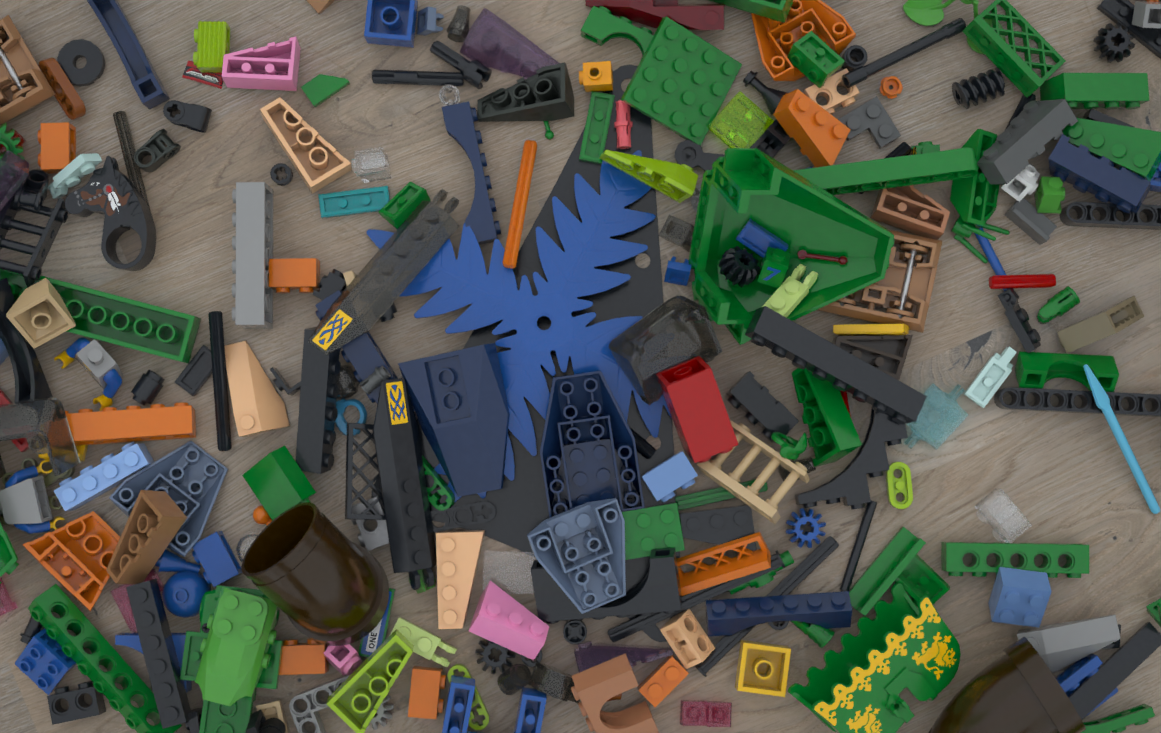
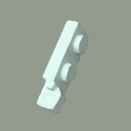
M97 153L80 154L53 177L54 181L48 186L53 196L52 198L57 199L67 195L68 188L78 185L82 177L92 173L95 170V166L102 161L100 155Z
M1009 346L1000 355L995 353L963 394L981 408H984L1011 373L1013 364L1010 361L1017 352Z

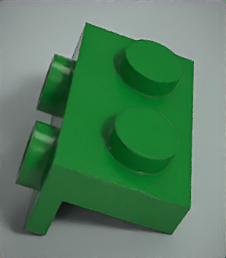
M917 554L895 580V583L899 582L903 585L905 591L912 597L917 607L918 601L922 596H928L932 604H934L950 590V586Z

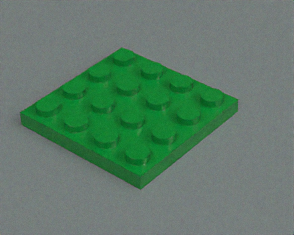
M666 16L663 17L621 101L684 139L701 146L742 64Z

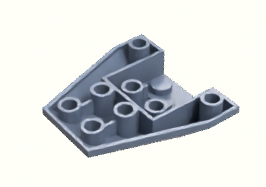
M189 441L125 479L109 499L129 518L140 490L166 491L187 516V519L167 548L185 557L201 538L228 469L194 442Z
M616 498L584 503L542 521L527 534L535 558L582 614L626 595L625 521Z

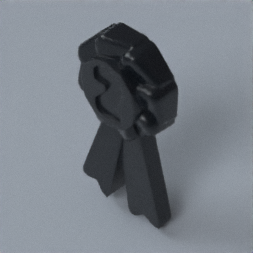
M685 140L678 144L674 155L678 164H685L691 168L699 166L704 171L712 170V164L719 157L725 156L723 154L703 153L700 144L698 145L690 140Z

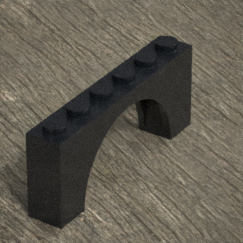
M675 547L652 549L649 571L644 580L635 589L626 593L621 598L583 614L538 560H534L531 567L538 618L548 624H554L562 620L580 621L585 618L601 620L609 616L624 618L632 614L648 616L655 612L672 614L681 610L682 595Z

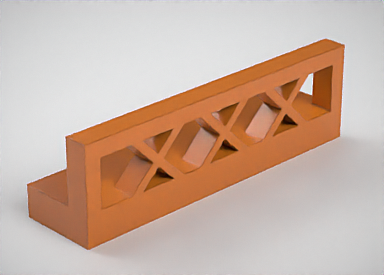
M757 532L677 558L681 595L684 596L771 568V553L761 533ZM757 541L761 549L752 551L747 549L746 546ZM728 550L739 552L733 558L724 556L725 551ZM706 557L717 559L711 565L702 563L703 558ZM690 564L695 567L693 571L684 573L680 566Z

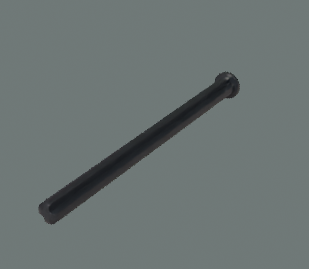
M831 536L827 537L767 596L789 595L839 547L838 542ZM756 625L740 630L733 635H725L714 646L715 649L703 662L695 665V667L707 677L706 673Z
M776 550V553L771 555V568L682 596L681 610L672 614L655 612L648 616L639 615L609 629V638L612 642L621 640L781 566L785 568V564L778 550Z

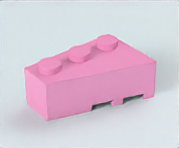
M297 37L289 38L288 41L277 44L275 42L268 43V46L257 49L252 47L225 54L223 57L222 79L227 88L297 91L301 50Z
M491 580L479 598L469 628V632L532 660L536 658L544 646L549 626Z

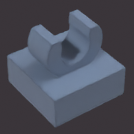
M426 7L418 11L417 34L426 36L432 32L438 33L442 31L443 27H438L436 20H441L444 16L440 13L436 14V8Z

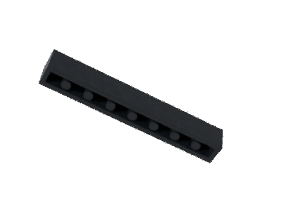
M766 306L756 309L745 332V335L751 338L752 343L761 347H768L775 356L780 358L786 357L792 361V365L800 369L806 368L813 372L812 376L833 383L832 387L851 393L853 399L871 404L873 410L882 414H889L892 416V420L899 424L905 425L906 423L916 422L927 397Z

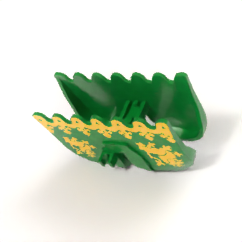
M899 582L895 583L891 588L892 602L877 601L874 605L875 619L871 620L868 617H861L857 623L859 634L853 636L850 633H845L840 641L843 647L842 651L839 653L834 650L826 651L823 658L826 664L824 669H819L815 666L810 667L806 674L809 680L808 684L802 686L799 683H794L788 688V693L806 706L825 726L837 733H896L904 722L908 723L915 716L909 709L908 704L898 694L907 688L912 696L919 701H933L955 677L960 663V645L939 616L928 596L920 598L917 608L906 593L903 585Z

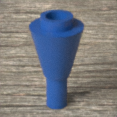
M166 549L155 564V566L159 567L158 572L192 571L199 574L201 565L186 562L185 559Z

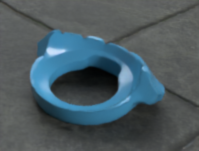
M342 398L336 402L338 414L335 423L339 431L346 436L348 423L343 414L349 405L357 407L360 412V419L357 423L365 424L367 420L366 408L356 399L345 400ZM353 429V436L360 434V429Z

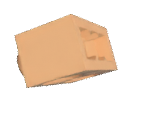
M846 68L828 77L821 88L814 84L806 88L803 93L814 102H816L817 96L825 97L827 105L820 106L832 115L835 113V108L841 105L843 108H846L855 103V98L860 92L856 85L850 88L844 85L842 76L849 72ZM837 86H844L848 93L846 95L839 94Z
M690 609L673 616L660 629L685 669L703 662L715 649Z

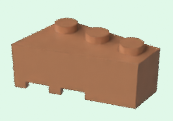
M914 185L879 189L871 213V219L926 238L938 240L944 234L950 211L927 194L923 195L913 187Z

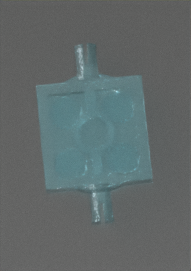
M933 383L923 393L927 397L916 422L906 423L913 433L904 441V444H909L908 448L912 449L921 439L937 450L968 416L956 401L965 392L964 388L959 390L961 386L957 384L948 394L940 390Z

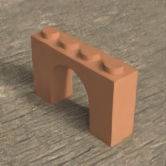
M626 653L572 675L575 686H572L571 690L575 700H581L578 705L583 717L588 715V718L585 720L590 732L659 733L646 701L619 712H605L601 710L602 706L610 698L639 686Z

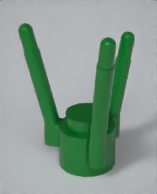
M959 216L951 232L955 233L954 239L960 241L983 263H987L988 260L964 237L969 238L972 232L992 241H995L996 237L975 228L976 225L964 222L961 216ZM987 223L982 227L998 233L1010 234L1009 230Z

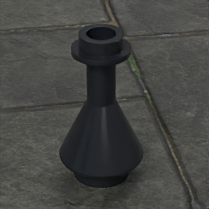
M751 70L743 80L745 87L751 85L762 94L770 114L773 115L782 96L788 94V92L767 87L756 78L758 72L754 73Z

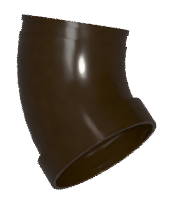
M311 502L295 505L275 518L255 538L242 561V573L248 579H251L260 591L287 614L294 627L320 644L342 646L362 639L378 625L387 608L389 584L381 564L365 548L351 542Z
M1023 637L1003 649L1005 655L979 672L952 698L928 733H1081L1086 728L1048 666L1027 638Z

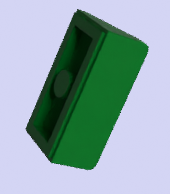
M409 182L379 211V214L396 229L402 230L430 202V197L426 189Z

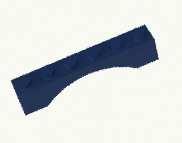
M87 0L116 48L142 104L150 110L169 100V95L117 0Z
M469 101L442 107L446 131L464 149L474 170L475 193L471 210L465 220L466 227H471L479 245L494 242L495 239H498L497 235L501 234L499 221H494L492 212H497L494 198L489 199L488 190L492 189L490 176H485L483 167L487 166L485 152L480 153L478 144H483L480 130L475 131L474 122L478 121L476 108H471Z
M849 591L706 600L708 637L733 635L748 627L775 621L807 622L826 629L851 627L852 606Z

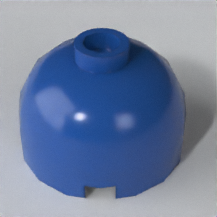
M192 571L177 572L164 584L162 591L163 604L175 616L183 618L197 616L200 611L202 597L205 592L211 591V586L206 582L202 574Z

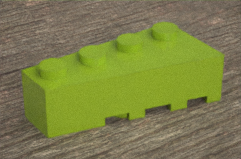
M396 629L328 697L326 704L356 733H364L413 653L414 645Z

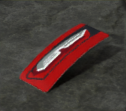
M188 60L182 78L222 89V73L200 72L197 66L194 65V62Z

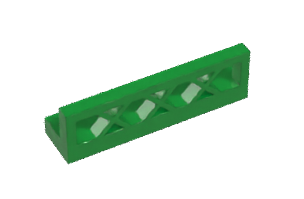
M902 526L849 590L851 606L860 614L866 616L926 542L921 538H917Z

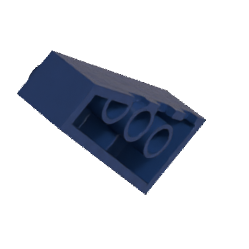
M1062 134L1048 158L1051 177H1060L1063 183L1072 184L1079 192L1086 193L1087 191L1094 194L1095 198L1101 202L1107 203L1109 201L1116 204V207L1123 212L1129 213L1131 211L1136 214L1150 191L1151 182L1124 167H1120L1119 170L1114 168L1115 164L1110 159L1104 156L1094 157L1088 151L1089 148L1082 144L1076 147L1068 143L1070 138Z

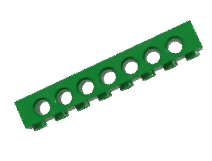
M57 584L32 601L28 608L32 618L43 625L48 636L59 643L63 653L74 660L79 671L90 678L95 689L105 695L111 707L121 713L130 728L135 729L137 733H176L182 725L178 724L162 728L154 693ZM51 612L57 613L60 618L54 617ZM67 630H72L76 636L70 635ZM83 647L88 648L92 654L86 653ZM99 665L104 666L107 669V672L102 671L99 668ZM115 683H119L123 687V690L118 689L115 686ZM131 701H135L138 704L139 708L134 707L131 704ZM146 718L151 719L154 722V726L150 725Z

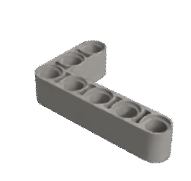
M345 675L308 689L292 698L289 709L298 733H311L305 729V722L307 721L315 724L316 730L312 733H326L318 711L329 706L326 704L327 701L320 700L319 691L326 690L330 696L350 675ZM297 699H304L306 701V710H300L297 707Z

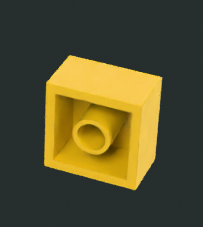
M741 640L735 681L736 690L785 697L791 648L784 645Z

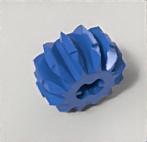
M800 508V517L795 512H792L791 516L795 521L786 520V524L792 525V529H787L785 532L786 534L794 533L789 539L792 543L799 538L798 547L802 548L804 542H806L807 548H812L811 540L819 544L821 541L816 536H825L826 533L819 531V528L825 527L826 523H817L822 515L816 514L813 517V509H809L806 515L804 508ZM809 522L810 532L806 531L805 534H802L801 524L805 525Z

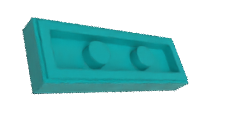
M388 186L318 194L322 219L379 212L390 201Z

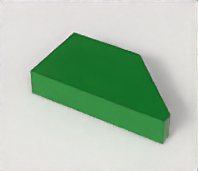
M319 74L301 86L313 106L317 107L349 85L350 82L345 78Z

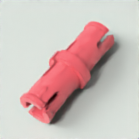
M619 100L616 101V122H614V128H616L617 149L631 148V128L633 127V122L630 118V105Z

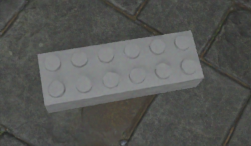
M236 182V189L232 191L233 203H236V212L232 214L233 227H236V236L232 237V248L236 250V260L232 261V272L236 274V283L232 284V296L235 298V307H232V320L235 321V325L244 329H273V289L269 287V259H273V189L265 182Z

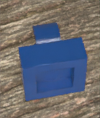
M673 256L671 261L668 260L664 282L687 286L691 265L688 259H685L684 263L675 262L676 257Z

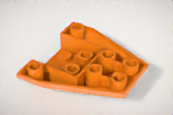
M793 0L785 23L751 13L762 64L774 81H797L805 76L792 65L787 56L792 45L810 31L816 34L838 55L856 36V33L844 16L821 0Z

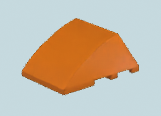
M92 511L61 528L48 532L44 536L22 545L76 600L91 612L110 577L106 569L120 536L101 517Z

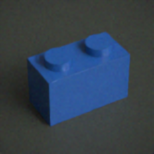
M222 531L211 534L193 546L194 551H192V555L198 564H202L205 570L203 576L209 585L212 584L213 587H216L242 573L241 566Z

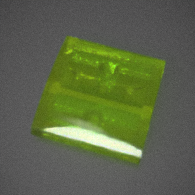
M739 91L707 127L729 148H750L774 120Z

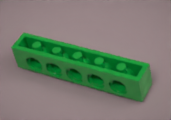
M941 542V570L948 572V576H963V572H972V576L987 577V572H996L997 576L999 567L1045 572L1048 578H1058V573H1067V578H1081V574H1089V545ZM966 553H970L972 556V562L968 566H965L963 563V556ZM993 553L996 557V562L994 565L989 566L986 559L989 554ZM1013 554H1017L1019 556V563L1013 567L1010 563V558ZM1038 554L1043 557V563L1039 567L1034 563V558ZM1062 554H1064L1066 557V564L1063 567H1060L1058 564V558Z

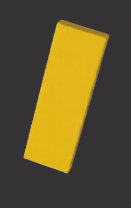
M906 324L833 325V333L839 336L909 334V326Z

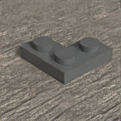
M877 96L838 119L851 129L846 138L847 141L868 129L877 146L881 149L901 136Z

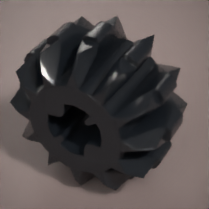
M1109 23L1105 28L1098 30L1099 36H1096L1093 42L1098 44L1094 51H1101L1099 59L1107 56L1108 63L1113 62L1114 59L1116 62H1121L1123 57L1127 58L1131 55L1130 50L1135 47V44L1130 40L1135 35H1128L1129 27L1122 29L1121 23H1117L1115 26Z
M736 246L730 248L722 255L723 257L718 264L721 268L720 274L725 275V280H730L733 286L738 284L742 288L756 279L760 267L757 265L759 260L753 258V253H748L746 248L741 250Z
M480 640L478 644L484 649H476L475 653L483 655V657L477 659L478 664L486 662L482 668L483 671L492 666L491 674L496 673V667H499L500 672L504 673L505 667L503 663L508 667L513 665L507 658H515V653L508 652L509 649L487 640L488 644ZM492 648H497L496 651L498 649L501 650L502 653L499 655V659H495V656L491 658Z

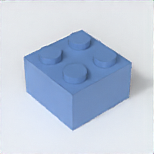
M680 451L640 477L656 501L661 499L662 502H665L675 496L674 490L679 487L684 490L695 483L693 478L698 475L684 452Z
M999 567L988 602L992 622L1039 628L1052 592L1047 573Z

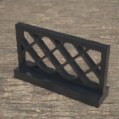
M347 424L345 519L386 520L385 515H379L372 508L380 499L383 501L382 493L373 484L379 478V473L370 481L362 472L369 463L379 472L378 465L373 460L376 457V453L370 457L362 448L369 440L374 443L373 432L370 433L368 431L373 430L374 424ZM353 429H361L368 436L360 445L353 438ZM357 451L367 459L360 468L353 463V455ZM357 475L367 483L359 492L352 486V480ZM369 487L378 495L371 504L361 496ZM358 498L366 509L361 514H352V503Z

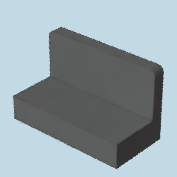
M1025 198L1020 202L1016 201L1004 214L1039 245L1047 242L1050 239L1049 235L1057 227L1045 215L1037 213V209Z

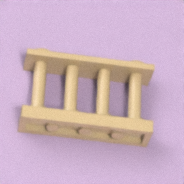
M731 420L730 422L738 443L743 439L753 447L732 473L729 472L728 475L721 471V465L735 447L727 453H718L714 460L698 462L696 465L701 473L770 522L776 524L781 518L777 505L798 478L805 483L809 482L807 468L797 461L793 463L781 457L780 453L750 434L751 430L742 423L737 425ZM762 452L771 458V461L753 484L745 488L740 484V477L758 454ZM781 465L791 473L770 499L762 500L758 497L759 490L777 467Z

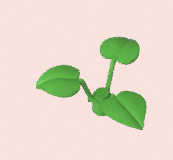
M908 0L903 5V11L909 19L919 25L934 26L944 18L942 8H946L955 0H948L944 4H941L942 0ZM960 0L964 4H973L975 19L978 16L979 1ZM984 18V20L993 28L992 19ZM998 22L999 29H1003L1001 24ZM1000 35V37L1006 42L1005 35ZM967 37V43H968L969 47H970L973 51H975L976 53L984 54V53Z

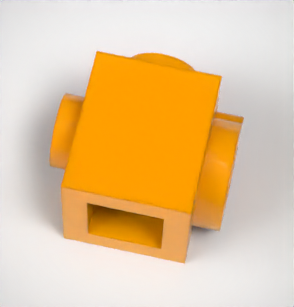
M611 61L583 63V71H579V83L584 85L585 92L613 90V68Z

